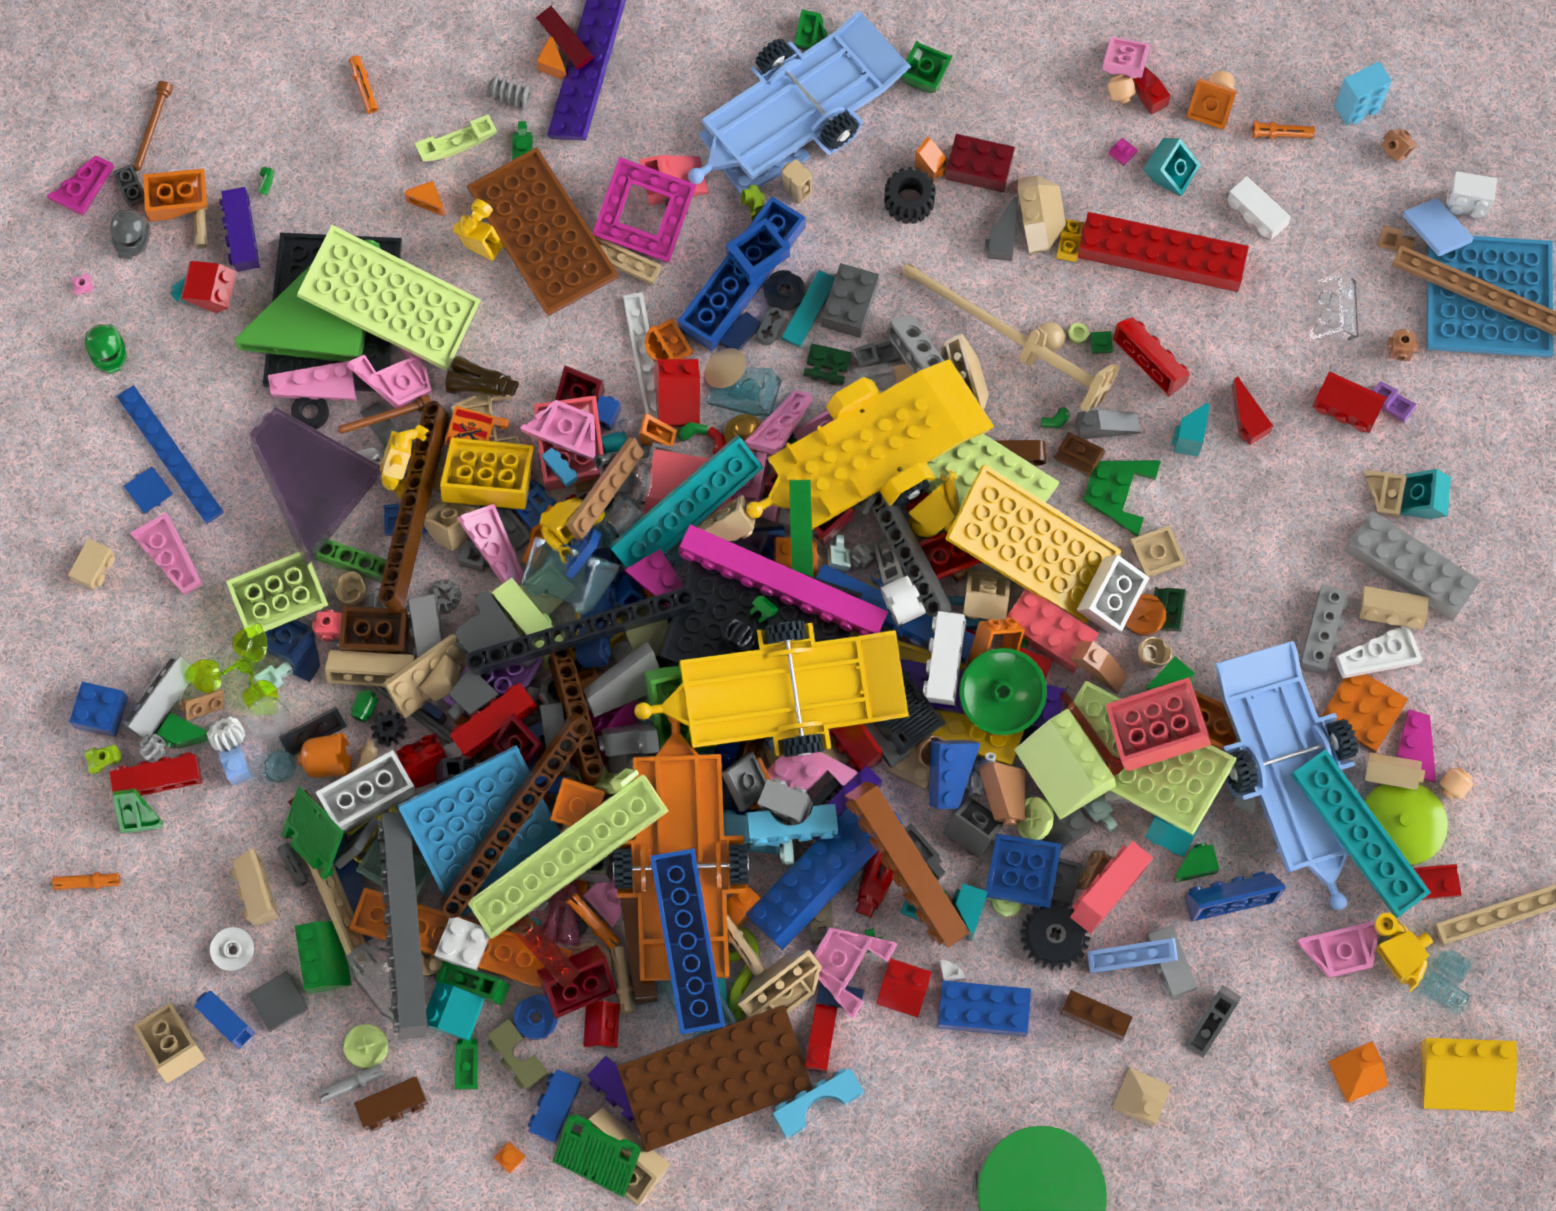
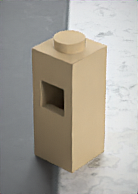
M1369 752L1365 781L1417 790L1419 782L1423 783L1425 770L1421 769L1422 761Z

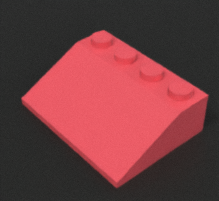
M596 395L560 400V402L594 415L596 456L603 455ZM552 402L533 404L535 415L545 410ZM538 439L546 491L567 488L542 459V455L551 448L558 450L561 454L560 457L569 463V468L571 470L574 469L578 474L577 481L571 486L600 477V469L595 466L594 461Z
M655 449L643 516L708 461L709 458ZM733 495L713 512L730 503L733 500Z
M1190 678L1106 704L1120 759L1127 772L1211 745Z

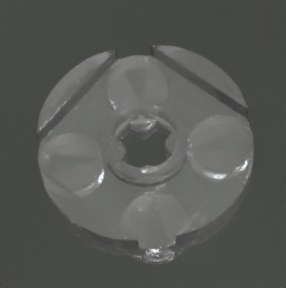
M642 462L640 466L634 467V487L631 486L629 491V499H633L634 504L645 505L646 503L642 500L644 496L648 497L650 493L653 473H649V468H652V464Z
M274 697L259 698L250 706L246 715V724L252 736L262 740L277 739L285 733L290 723L288 708L279 699ZM266 713H270V717H274V721H271L270 724H266V721L262 720Z

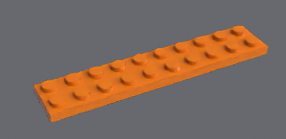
M368 888L363 889L349 928L350 931L386 941V928L389 925L384 923L385 905L387 904H383L381 892ZM417 904L421 952L434 956L449 918L444 915L443 911ZM458 916V918L482 926L480 922ZM504 930L495 938L489 939L478 969L542 989L536 971L572 956L573 951Z

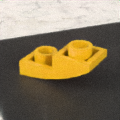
M1065 219L1066 225L1061 232L1056 259L1076 262L1084 222Z

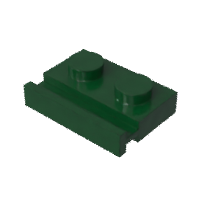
M1155 587L1154 596L1163 603L1166 610V621L1160 629L1161 631H1182L1186 589H1161Z

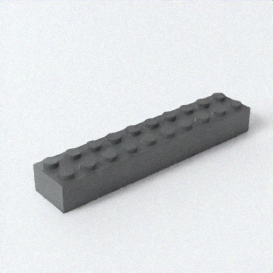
M401 812L383 813L382 821H378L377 836L378 841H382L379 848L380 862L384 861V863H381V883L386 882V884H383L382 898L383 904H387L385 905L384 923L389 925L386 928V946H391V948H388L387 960L388 968H392L390 970L389 986L390 989H394L391 998V1010L396 1011L393 1014V1033H398V1039L422 1038L426 1035L427 1017L411 832Z

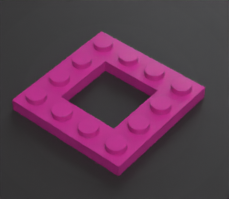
M619 157L593 235L670 262L696 184ZM632 184L670 197L657 236L619 222Z

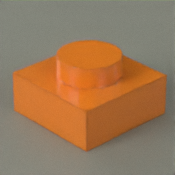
M510 1141L494 1157L510 1174L526 1158Z

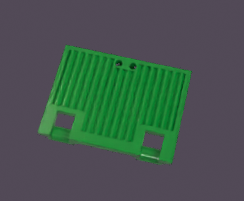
M298 786L281 836L284 839L291 838V846L313 869L319 868L321 870L320 877L323 880H327V877L333 874L331 866L344 831L328 816V813Z
M574 1114L567 1117L553 1162L624 1198L640 1155V1147L625 1138L618 1140L592 1127L591 1121ZM574 1124L583 1127L582 1134L572 1130ZM622 1148L632 1152L629 1159L620 1155Z

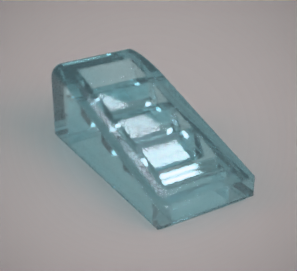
M1435 971L1429 974L1420 990L1424 995L1460 1015L1470 997L1469 994ZM1436 981V982H1438V985H1437L1435 991H1433V990L1431 989V987L1433 986L1434 982ZM1442 986L1446 987L1443 995L1441 996L1438 993L1441 990ZM1451 990L1454 993L1451 999L1448 1001L1446 1000V997ZM1459 995L1462 998L1460 999L1456 1007L1453 1003L1456 997Z

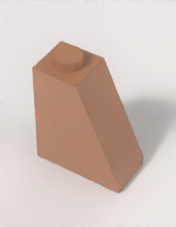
M997 762L980 765L979 772L994 820L1003 822L1004 826H1015L1017 822L1025 821V770Z

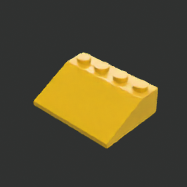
M451 438L440 484L442 502L481 506L494 504L495 507L525 510L530 487L534 445Z
M1425 1038L1421 1041L1423 1109L1514 1112L1517 1075L1516 1041Z

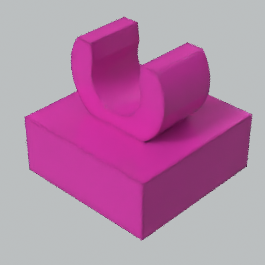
M1122 137L1109 150L1108 154L1124 166L1137 153V149Z

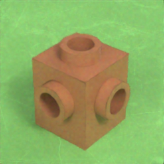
M1399 128L1389 130L1384 135V141L1380 146L1388 157L1394 158L1398 162L1406 159L1418 144L1411 139V134L1407 130Z
M1407 329L1395 330L1393 336L1389 337L1387 341V349H1390L1389 358L1410 361L1413 353H1417L1418 341H1415L1416 333L1410 332Z

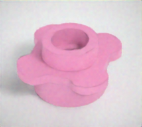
M85 273L83 276H74L71 279V283L75 288L73 291L76 295L87 294L94 289L90 282V274Z

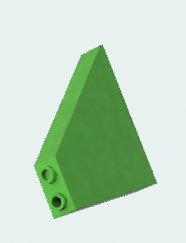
M365 240V242L380 249L379 243L373 240ZM310 265L235 338V344L238 350L345 362L362 356L366 330L296 296L311 267Z

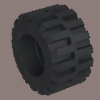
M908 167V170L901 168L899 173L896 171L892 173V178L889 177L887 184H885L884 203L886 211L889 210L891 217L895 215L896 221L899 222L902 219L905 224L908 221L914 224L917 219L920 222L923 221L924 215L928 217L934 208L936 188L935 184H933V179L931 177L928 178V173L925 171L921 173L919 168H916V170H912V167ZM911 189L917 191L921 197L915 201H905L899 196V193Z

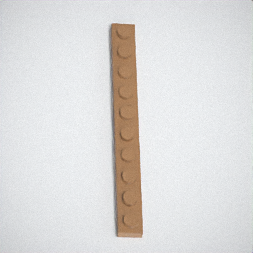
M1402 245L1400 246L1391 266L1556 336V311Z

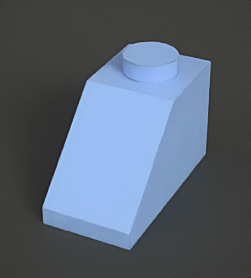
M240 743L237 744V747L231 748L230 751L226 749L220 752L218 750L225 774L232 786L252 778Z

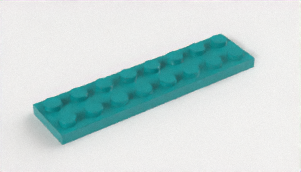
M735 436L608 547L626 568L659 549L665 554L685 536L690 524L696 527L764 467L741 437Z
M1326 749L1290 774L1392 915L1396 918L1400 917L1431 893Z

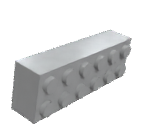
M1371 511L1345 550L1410 594L1429 597L1428 605L1454 621L1481 581L1374 511Z

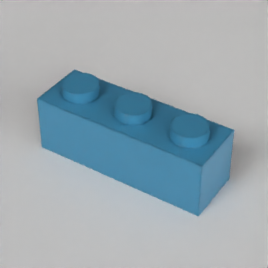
M551 448L542 455V459L568 488L577 481L578 474L574 469L571 470L569 468V463L560 457L561 454L558 450Z

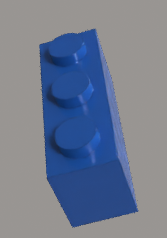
M556 1069L554 1074L551 1073L546 1082V1085L549 1087L545 1094H541L537 1102L539 1107L537 1114H533L528 1123L530 1134L556 1144L583 1083L581 1079Z

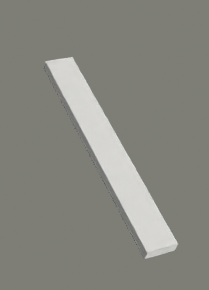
M643 293L623 295L645 414L658 419L653 371L656 362L648 356L644 346L645 337L650 328Z

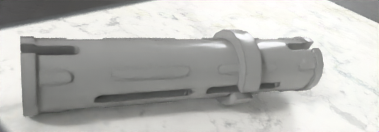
M379 1063L367 1070H359L353 1076L321 1090L319 1089V1096L329 1093L320 1098L322 1103L360 1086L364 1088L368 1086L367 1083L385 1077L384 1070L377 1074L374 1073L382 1069V1065Z

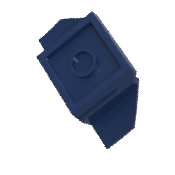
M297 620L290 621L251 638H248L245 631L236 646L252 654L258 647L292 664L293 674L308 682L313 679L321 666L313 628Z

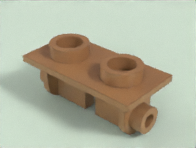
M210 690V692L199 695L197 698L183 699L179 703V708L181 711H185L186 721L223 709L224 690Z
M1095 850L1090 854L1087 860L1088 865L1079 876L1077 890L1088 889L1098 873H1102L1112 858L1110 855L1105 854V850Z

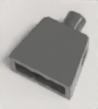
M468 668L449 694L455 704L447 713L455 721L464 713L471 717L475 712L482 711L488 707V703L497 697L500 698V696L480 675L473 674Z

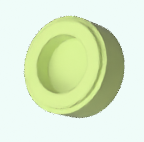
M1075 323L1070 326L1068 338L1072 343L1079 345L1087 341L1089 330L1084 324Z

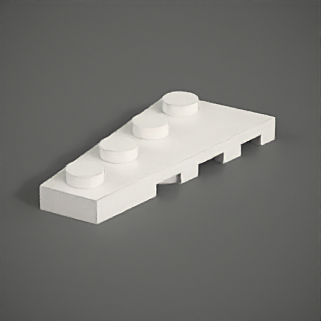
M1400 626L1378 638L1370 640L1362 646L1359 645L1338 655L1335 661L1343 679L1420 664L1422 658L1410 628Z

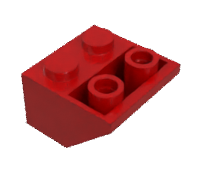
M435 733L425 735L419 741L404 745L400 750L396 751L415 790L436 781L434 767L442 758H447Z

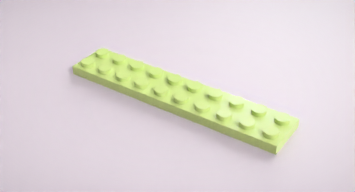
M641 775L473 897L468 905L489 938L493 939L669 811L646 776Z

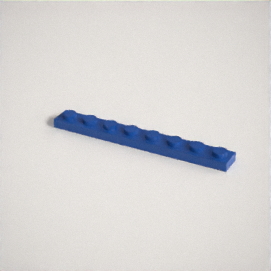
M133 385L117 395L118 400L205 523L208 524L222 515L224 512L136 387Z

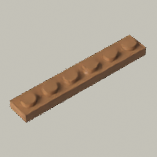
M628 438L567 522L566 525L576 540L584 539L643 456L644 452L635 438Z

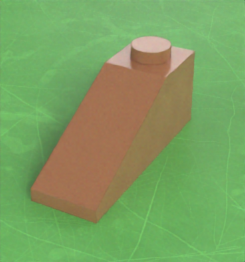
M1079 641L1070 657L1072 662L1116 694L1119 693L1128 676L1114 658L1094 641Z

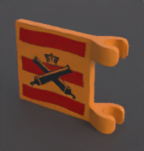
M455 406L444 446L449 447L451 438L489 441L493 426L507 430L509 428V420Z

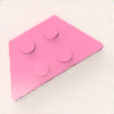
M554 400L545 410L536 414L533 420L528 424H523L520 428L521 432L594 461L596 456L594 415Z
M1375 921L1300 938L1297 940V944L1328 978H1333L1373 967L1378 932L1374 927Z

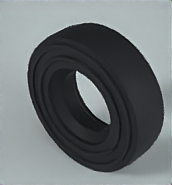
M299 397L292 404L291 415L294 422L300 428L315 430L326 423L329 417V407L324 398L315 400ZM315 405L318 408L317 415L313 418H305L302 414L304 407Z

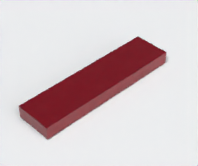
M552 5L536 17L578 70L594 58Z

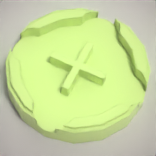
M1031 797L1026 799L1025 821L1016 823L1020 835L1027 839H1043L1052 828L1054 820L1053 809L1049 802L1043 798Z
M371 1024L354 1027L344 1040L346 1058L354 1066L362 1069L378 1065L385 1059L388 1052V1040L385 1033L377 1026Z

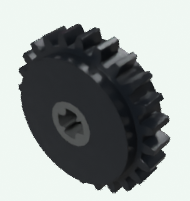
M1057 900L1056 905H1052L1051 902L1050 908L1039 906V910L1033 907V915L1028 913L1026 915L1029 922H1022V926L1026 928L1020 930V934L1025 935L1020 940V943H1026L1023 951L1029 950L1030 953L1027 958L1034 957L1035 965L1041 962L1042 969L1046 965L1050 966L1051 971L1054 970L1055 966H1058L1059 971H1062L1063 965H1066L1069 969L1071 968V961L1075 964L1079 962L1077 956L1084 957L1085 954L1081 950H1088L1089 946L1085 942H1089L1091 937L1085 936V934L1089 932L1071 918L1075 910L1073 908L1070 910L1067 902L1064 907L1060 906L1059 900ZM1052 931H1056L1055 934L1057 932L1060 934L1058 940H1055V937L1053 939L1050 937Z

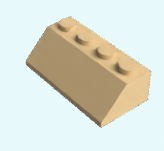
M602 1107L589 1119L592 1127L618 1140L625 1138L640 1147V1155L626 1192V1196L639 1206L663 1178L671 1165L654 1150L645 1152L641 1139ZM622 1148L620 1155L629 1159L632 1152Z

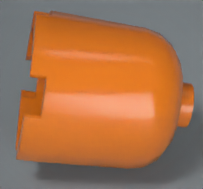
M345 733L308 739L304 742L301 753L298 754L299 766H302L305 773L311 778L348 775L347 773L351 772L352 756L347 755L346 746H350Z

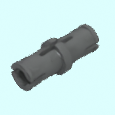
M289 843L279 846L277 851L285 864V870L289 871L295 882V886L301 887L305 885L309 880L300 866V859L296 858ZM289 858L291 859V861H292V863H293V865H294V867H295V869H296L297 872H295V870H294V868H293V866H292V864H291Z

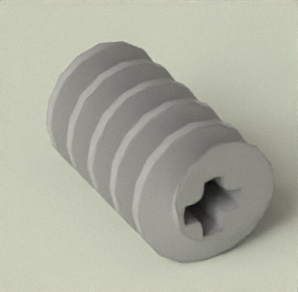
M496 74L488 84L486 96H492L494 100L500 97L501 102L507 100V103L510 105L515 102L516 107L522 105L523 109H526L530 101L531 90L529 83L522 88V81L514 85L513 78L507 83V76H504L502 81H500L499 74Z

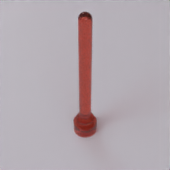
M1062 691L1060 698L1106 761L1105 764L1112 775L1115 776L1122 772L1125 767L1121 759L1110 753L1066 691Z

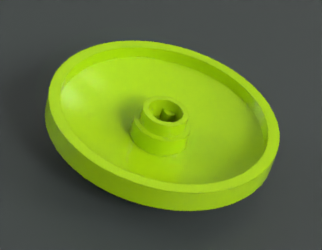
M1382 784L1374 789L1365 799L1366 805L1411 866L1426 862L1443 845L1448 827L1446 812L1437 796L1423 785L1418 784V789L1415 790Z

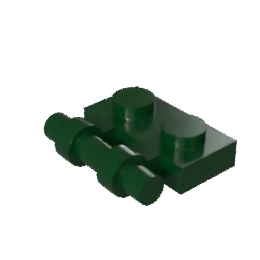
M811 343L807 365L814 366V368H805L803 376L810 377L814 381L818 379L828 381L832 385L836 383L844 385L845 377L838 375V373H847L852 352ZM821 368L829 369V370H832V372H831V373H826V372L820 371V369H821Z

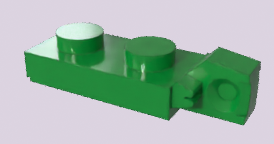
M518 121V132H513L512 160L533 149L532 132H527L526 121Z
M472 1034L469 1041L457 1039L455 1090H478L477 1039H472Z

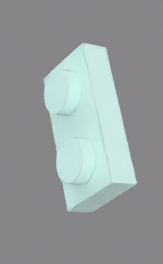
M792 839L788 843H783L784 846L780 847L781 863L786 865L787 870L795 863Z

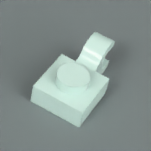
M836 534L835 540H830V547L827 549L828 566L848 571L851 567L850 549L844 548V535Z
M288 662L283 663L277 669L270 665L255 675L254 678L264 693L268 695L285 684L282 678L292 674L293 667Z
M1102 795L1082 807L1095 825L1101 821L1109 833L1117 828V822L1110 816L1113 813V809Z

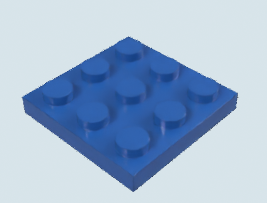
M997 834L985 890L988 892L986 898L1050 908L1062 844Z

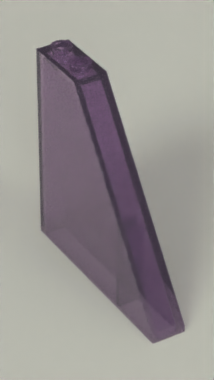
M274 407L270 413L267 412L261 424L258 427H254L251 431V447L304 563L309 565L380 477V465Z

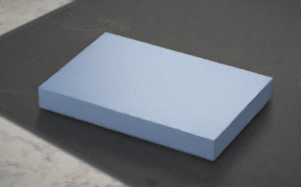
M1438 198L1408 209L1403 213L1406 221L1438 257L1473 241L1474 237Z

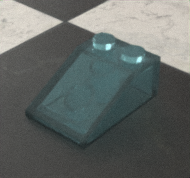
M745 367L743 375L733 385L726 388L711 387L707 404L743 414L769 417L772 414L782 380L772 368Z

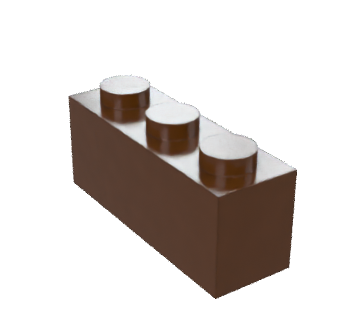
M1070 990L1061 1011V1015L1120 1041L1124 1039L1133 1016L1073 990Z
M417 1076L354 1102L363 1128L365 1130L370 1129L371 1132L382 1128L383 1123L391 1120V1123L403 1119V1115L412 1111V1114L418 1113L425 1109V1105L429 1104Z

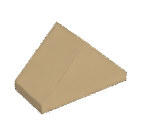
M445 654L419 689L434 701L449 695L459 681L461 666Z

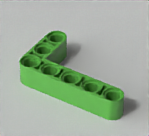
M321 495L316 497L296 540L299 551L306 549L311 559L349 572L354 571L361 576L382 582L383 575L380 573L385 569L387 559L323 538L333 516L334 507L327 496ZM322 505H328L326 510H319ZM313 524H320L317 529H311ZM306 542H312L310 547L303 548ZM325 549H332L329 554H322ZM344 556H351L348 561H342ZM364 562L371 563L367 568L361 567Z

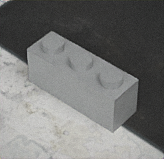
M434 594L410 598L409 605H406L407 615L412 618L413 625L410 626L411 638H415L416 646L413 647L415 659L444 640L438 600Z
M1171 925L1147 934L1145 942L1175 938L1178 961L1153 964L1156 974H1160L1163 982L1161 986L1164 994H1169L1170 999H1174L1195 991L1198 986L1175 930Z

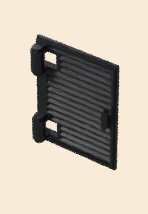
M903 670L909 717L873 722L887 741H891L895 745L899 756L905 754L946 724ZM900 734H901V735L903 736V738L907 741L905 744H904L903 741L899 738V735H900Z

